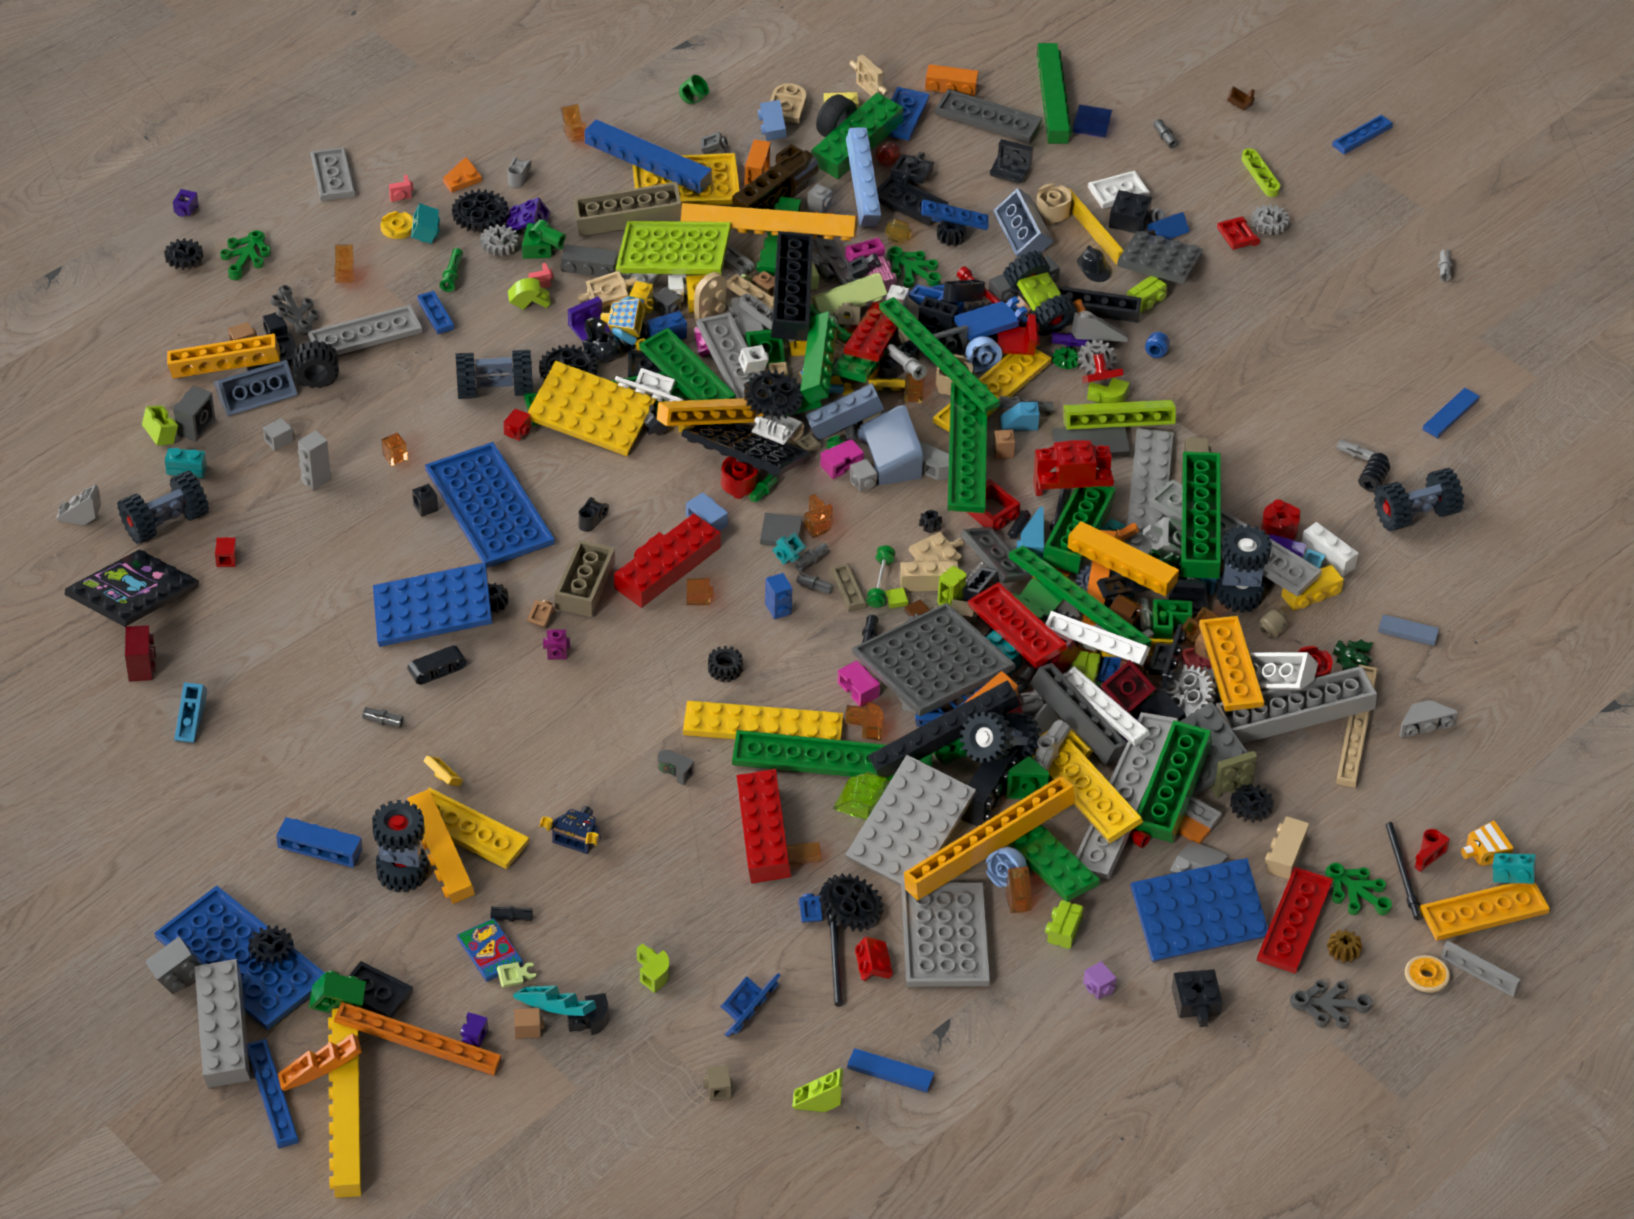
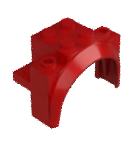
M1070 440L1054 442V445L1049 448L1035 449L1033 476L1035 495L1042 496V490L1114 486V478L1111 471L1112 455L1109 445L1095 446L1091 443V440ZM1054 467H1056V472H1050Z

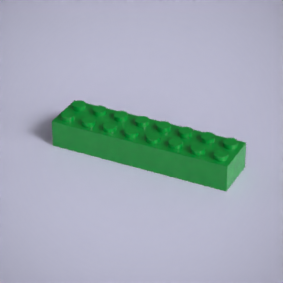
M1183 451L1181 577L1219 579L1221 563V453Z

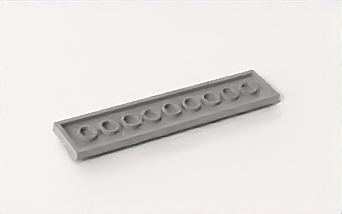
M1137 428L1127 526L1136 523L1139 533L1126 539V544L1148 554L1152 542L1143 536V529L1150 524L1155 525L1162 518L1166 517L1165 514L1149 505V499L1169 483L1173 432Z
M1172 479L1149 499V505L1181 523L1182 485ZM1222 509L1221 550L1224 536L1228 530L1231 531L1234 526L1238 529L1239 525L1247 527V524ZM1271 540L1270 559L1268 564H1265L1263 575L1294 595L1299 596L1321 576L1322 570Z
M1141 712L1137 721L1149 730L1150 735L1136 746L1129 741L1127 742L1109 783L1136 812H1138L1173 720L1178 721V718ZM1090 823L1075 857L1097 877L1110 879L1131 831L1109 844Z

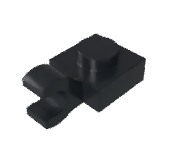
M876 253L871 254L867 258L863 255L848 262L854 279L870 272V267L878 268L882 265Z

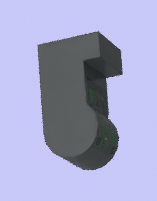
M662 750L658 753L659 771L670 773L677 777V783L685 785L694 774V761L671 750Z

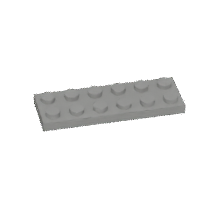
M411 305L312 330L308 332V338L310 342L318 340V342L324 341L325 344H331L336 349L338 355L420 334L422 333V327Z
M731 313L697 319L696 325L727 387L735 394V399L744 398L746 382H749L750 377L754 378L755 373L760 375V371L744 374L739 362V356L742 348H747V345Z

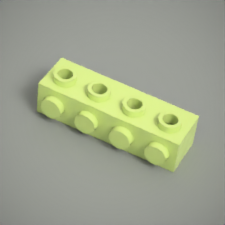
M875 273L811 296V299L816 309L822 313L830 311L834 317L835 310H838V306H842V303H853V306L862 307L867 305V301L873 300L875 302L883 299L887 292L881 274Z

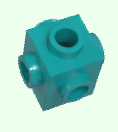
M794 532L787 538L784 535L777 540V546L772 551L784 565L789 560L791 563L800 557L799 553L806 546Z

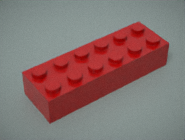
M693 513L614 573V589L643 608L721 548V532Z
M776 769L736 775L751 884L791 878Z

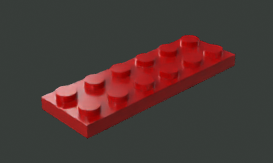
M873 302L845 345L843 354L879 362L898 329L879 309V303L882 302Z
M999 582L968 600V606L1035 668L1067 650V644Z
M1294 866L1256 961L1296 974L1331 888L1332 878Z

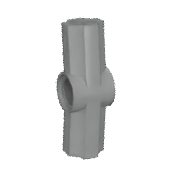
M1057 720L1053 723L1047 734L1038 739V749L1033 760L1045 770L1049 771L1052 761L1059 755L1058 748L1070 732V726L1062 720Z

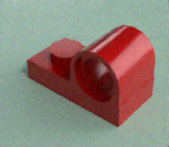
M1427 829L1423 834L1421 850L1416 854L1414 868L1422 872L1445 854L1448 850L1450 838L1437 829Z

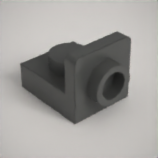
M720 131L701 138L703 154L720 149L722 154L727 153L728 141L726 137L722 136Z

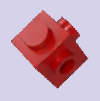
M514 408L503 421L504 435L520 441L530 431L531 414Z

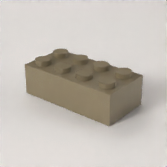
M578 540L556 589L555 609L588 617L593 616L615 565V548Z

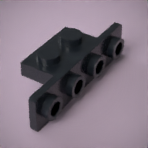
M1183 624L1178 625L1172 644L1156 643L1148 668L1149 674L1163 676V686L1167 689L1170 682L1174 680V669L1178 667V656L1182 655V643L1186 642V632H1183Z

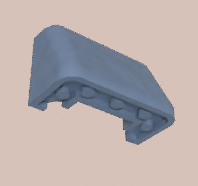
M905 405L896 406L860 425V429L857 430L858 438L863 443H868L874 460L873 468L877 473L878 485L922 478V448Z

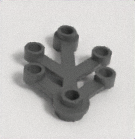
M282 285L277 295H272L270 303L278 307L276 314L279 317L295 324V331L297 333L307 335L309 331H312L311 323L318 320L320 312L311 309L314 301L310 298H304L302 305L298 308L292 298V288L288 285ZM310 309L308 317L303 319L302 315Z
M1317 980L1315 985L1306 992L1302 990L1296 991L1290 998L1291 1006L1296 1010H1305L1316 1019L1315 1024L1320 1028L1328 1025L1329 1018L1326 1014L1320 1013L1314 1006L1321 1007L1336 1020L1337 1027L1341 1029L1348 1027L1350 1019L1334 1007L1354 1008L1360 1013H1366L1372 1006V998L1366 994L1358 995L1356 1000L1334 999L1337 995L1347 993L1348 985L1344 981H1338L1335 987L1322 997L1312 998L1317 993H1325L1327 989V983L1324 980Z

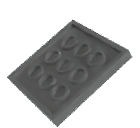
M1136 231L1119 257L1117 266L1185 284L1200 260L1203 249L1196 245L1183 244L1178 240L1172 241L1165 239L1163 236H1154L1144 231Z
M1212 702L1180 721L1211 730L1213 742L1192 797L1197 796L1215 784L1218 762L1248 753Z

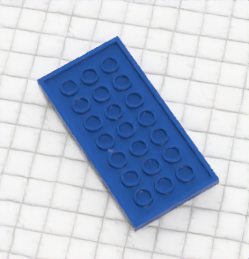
M494 442L425 464L427 474L482 563L485 562L486 567L555 544L554 537Z
M217 885L154 933L155 938L165 946L180 936L195 951L203 965L236 959L241 970L244 1012L266 1030H269L311 996L312 985L325 973L294 947L293 954H289V960L282 959L283 964L275 962L274 967L271 966V963L264 967L262 961L257 964L255 959H251L248 951L249 938H253V932L259 933L260 927L266 930L267 925Z

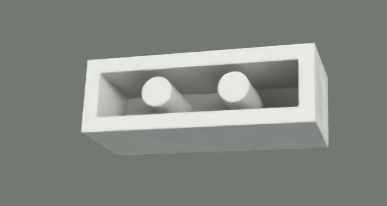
M1315 522L1304 530L1302 543L1306 544L1305 550L1310 549L1324 554L1325 559L1323 563L1327 566L1332 565L1340 576L1344 577L1356 568L1358 552L1326 528Z

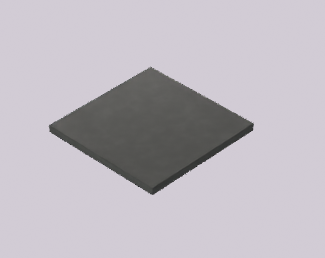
M948 603L852 648V654L919 716L987 684L1001 671L1007 674L1015 670V663Z

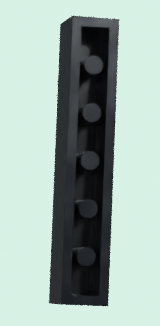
M1057 286L1060 293L1066 294L1071 302L1081 299L1085 310L1097 317L1134 323L1139 322L1142 301L1140 297Z

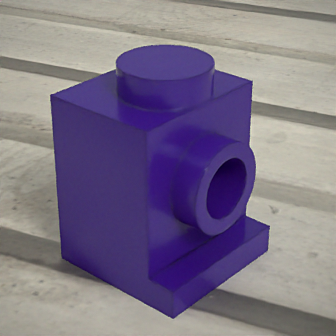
M180 189L173 201L174 213L180 217L185 215L191 216L194 209L199 206L197 192Z
M468 1012L466 1015L467 1024H463L460 1035L463 1036L461 1042L480 1048L488 1032V1018Z

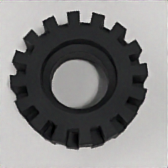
M719 646L717 651L715 649L712 650L708 658V672L711 677L714 676L715 680L720 678V682H724V679H727V682H731V678L736 680L737 676H741L743 657L738 649L734 650V647L731 646L730 649H727V646L721 649ZM730 662L732 665L722 666L719 663Z

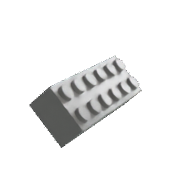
M236 959L195 966L202 1070L207 1087L211 1088L250 1081L242 977Z

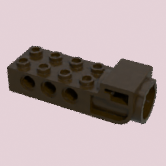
M793 144L788 145L776 154L773 167H770L765 173L759 175L754 181L732 196V207L774 210L775 204L779 203L780 197L794 198L806 189L808 180L819 171L816 158L805 149H800Z

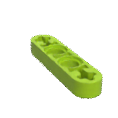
M1252 148L1244 149L1241 160L1260 188L1269 197L1278 196L1280 183L1258 152Z

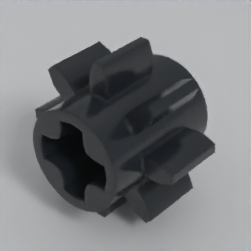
M927 510L925 513H921L919 526H923L924 532L933 533L937 529H941L942 517L938 516L937 511Z

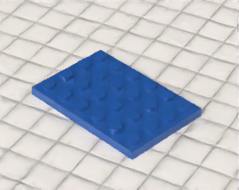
M485 562L373 585L377 643L379 647L493 624Z
M1248 858L1140 880L1130 884L1152 962L1265 938L1268 926Z

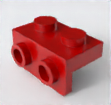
M865 936L855 947L861 980L866 981L871 975L889 979L893 975L886 941Z

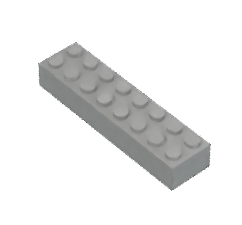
M1360 666L1314 678V681L1301 690L1270 689L1261 693L1264 699V707L1225 711L1222 702L1216 703L1215 707L1243 744L1374 710L1377 693L1364 669Z

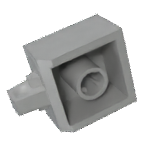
M1164 517L1155 525L1150 524L1143 529V536L1152 542L1151 548L1160 552V558L1173 552L1174 555H1180V559L1175 563L1181 562L1180 522L1171 517Z

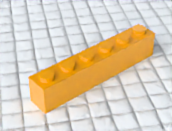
M744 398L664 401L658 403L657 420L666 426L755 422L757 416L760 417L763 414L756 415L757 410L751 411V406L746 405L747 401Z
M1082 521L1069 534L1068 548L1165 597L1178 582V569Z
M430 789L408 797L407 801H410V806L413 803L416 804L417 809L420 808L424 816L425 834L421 844L424 850H429L430 854L427 857L431 866L435 865L437 868L434 873L438 882L442 881L444 884L441 889L445 898L449 897L452 904L474 896L473 886Z

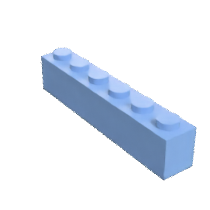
M849 128L846 143L860 227H874L878 225L881 212L867 128Z

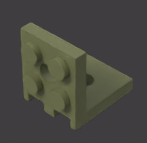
M1254 751L1218 762L1215 784L1210 787L1216 798H1219L1221 793L1227 791L1231 794L1235 793V789L1243 784L1248 787L1249 784L1253 785L1257 755Z

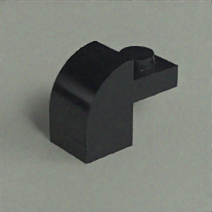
M606 993L585 996V1001H595L596 1009L585 1016L567 1015L569 1032L590 1029L591 1035H595L607 1026L608 1001Z

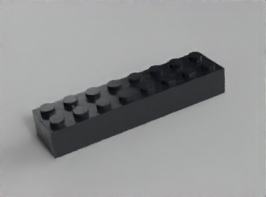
M778 231L771 338L807 341L813 234Z

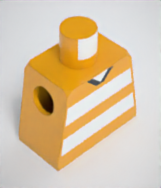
M1494 820L1468 835L1466 847L1461 848V854L1464 859L1474 857L1479 865L1485 866L1493 864L1495 853L1512 854L1514 848Z

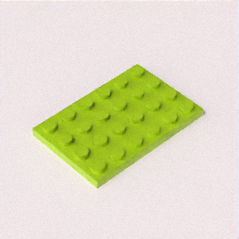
M627 221L616 271L625 274L697 275L710 274L712 272L722 274L731 232V222Z

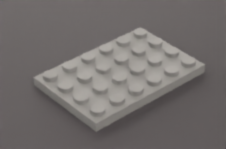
M906 755L847 851L846 858L901 886V883H905V871L943 849L977 793L976 789Z
M901 883L906 987L989 986L983 883H946L920 900L915 899L905 890V883Z

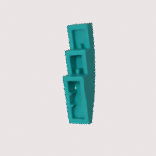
M526 986L513 994L515 999L532 1007L563 1015L585 1016L596 1009L594 1000L578 1001L576 993H559L558 986Z

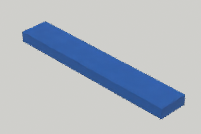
M263 1039L248 1043V1057L277 1147L279 1149L297 1144L299 1139L283 1090H281L267 1040Z

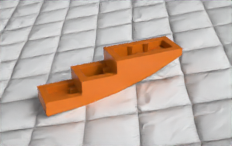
M352 1033L337 1045L330 1042L316 1053L310 1050L278 1073L281 1090L286 1091L324 1076L362 1053L358 1036Z

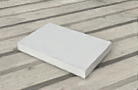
M1135 171L1088 183L1089 190L1102 209L1113 206L1119 190L1145 196L1150 194Z

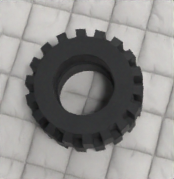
M314 340V342L307 341L306 344H300L299 348L294 350L295 353L292 355L293 374L299 384L302 383L303 386H310V388H322V386H329V383H333L337 379L339 373L338 353L331 344H325L324 341L318 342V340Z

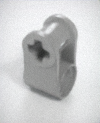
M513 157L508 167V185L510 187L519 188L523 185L531 171V160L525 161Z

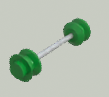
M888 545L878 547L875 556L876 561L882 565L877 588L870 589L866 598L867 604L873 608H880L885 605L887 595L884 590L880 589L885 565L892 564L895 556V550Z

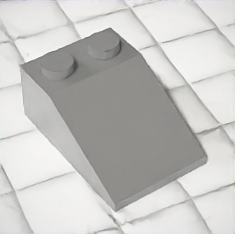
M1190 841L1177 856L1169 874L1225 863L1228 854Z

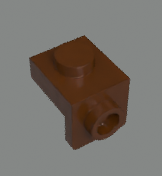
M1233 86L1229 90L1227 101L1244 111L1247 106L1253 104L1255 90L1251 89L1246 94Z

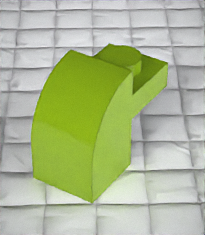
M521 279L508 290L509 303L523 310L532 301L545 308L550 305L549 291L540 287L538 279Z
M1112 378L1108 387L1090 382L1087 400L1097 403L1125 402L1129 394L1130 383L1116 378Z
M642 943L637 947V961L643 965L640 968V982L656 993L669 979V957L664 950L656 954L652 948H648Z

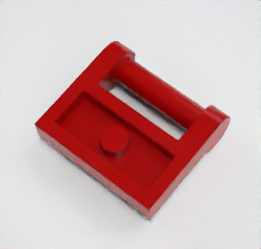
M1243 216L1217 223L1218 231L1232 250L1249 245L1257 246L1261 242L1260 238L1247 225V220Z

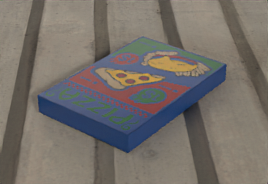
M494 918L457 934L458 941L486 982L499 977L497 967L500 965L518 962L520 967L523 966L522 959Z

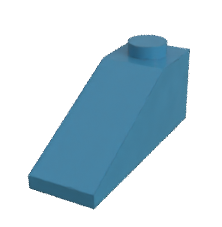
M1043 507L1038 508L1021 532V540L1017 541L1016 546L1017 549L1024 545L1041 559H1043L1044 551Z
M186 682L183 684L175 741L195 743L207 696V688L203 684Z

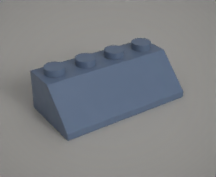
M1019 188L1013 191L993 210L1017 257H1021L1020 255L1022 254L1026 255L1030 251L1031 253L1033 251H1040L1042 253L1054 242L1031 196Z
M287 360L213 381L218 398L227 416L298 395Z
M872 382L807 413L806 417L819 441L885 409Z

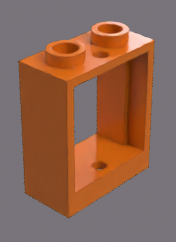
M753 140L745 164V186L770 168L771 142Z

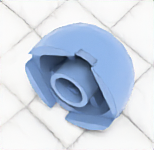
M980 336L969 342L965 350V358H967L969 363H972L975 372L986 373L1001 360L1002 349L993 339Z
M1001 847L992 852L986 859L987 875L998 887L1002 888L1005 886L1008 887L1007 889H1010L1019 884L1026 875V859L1017 849Z

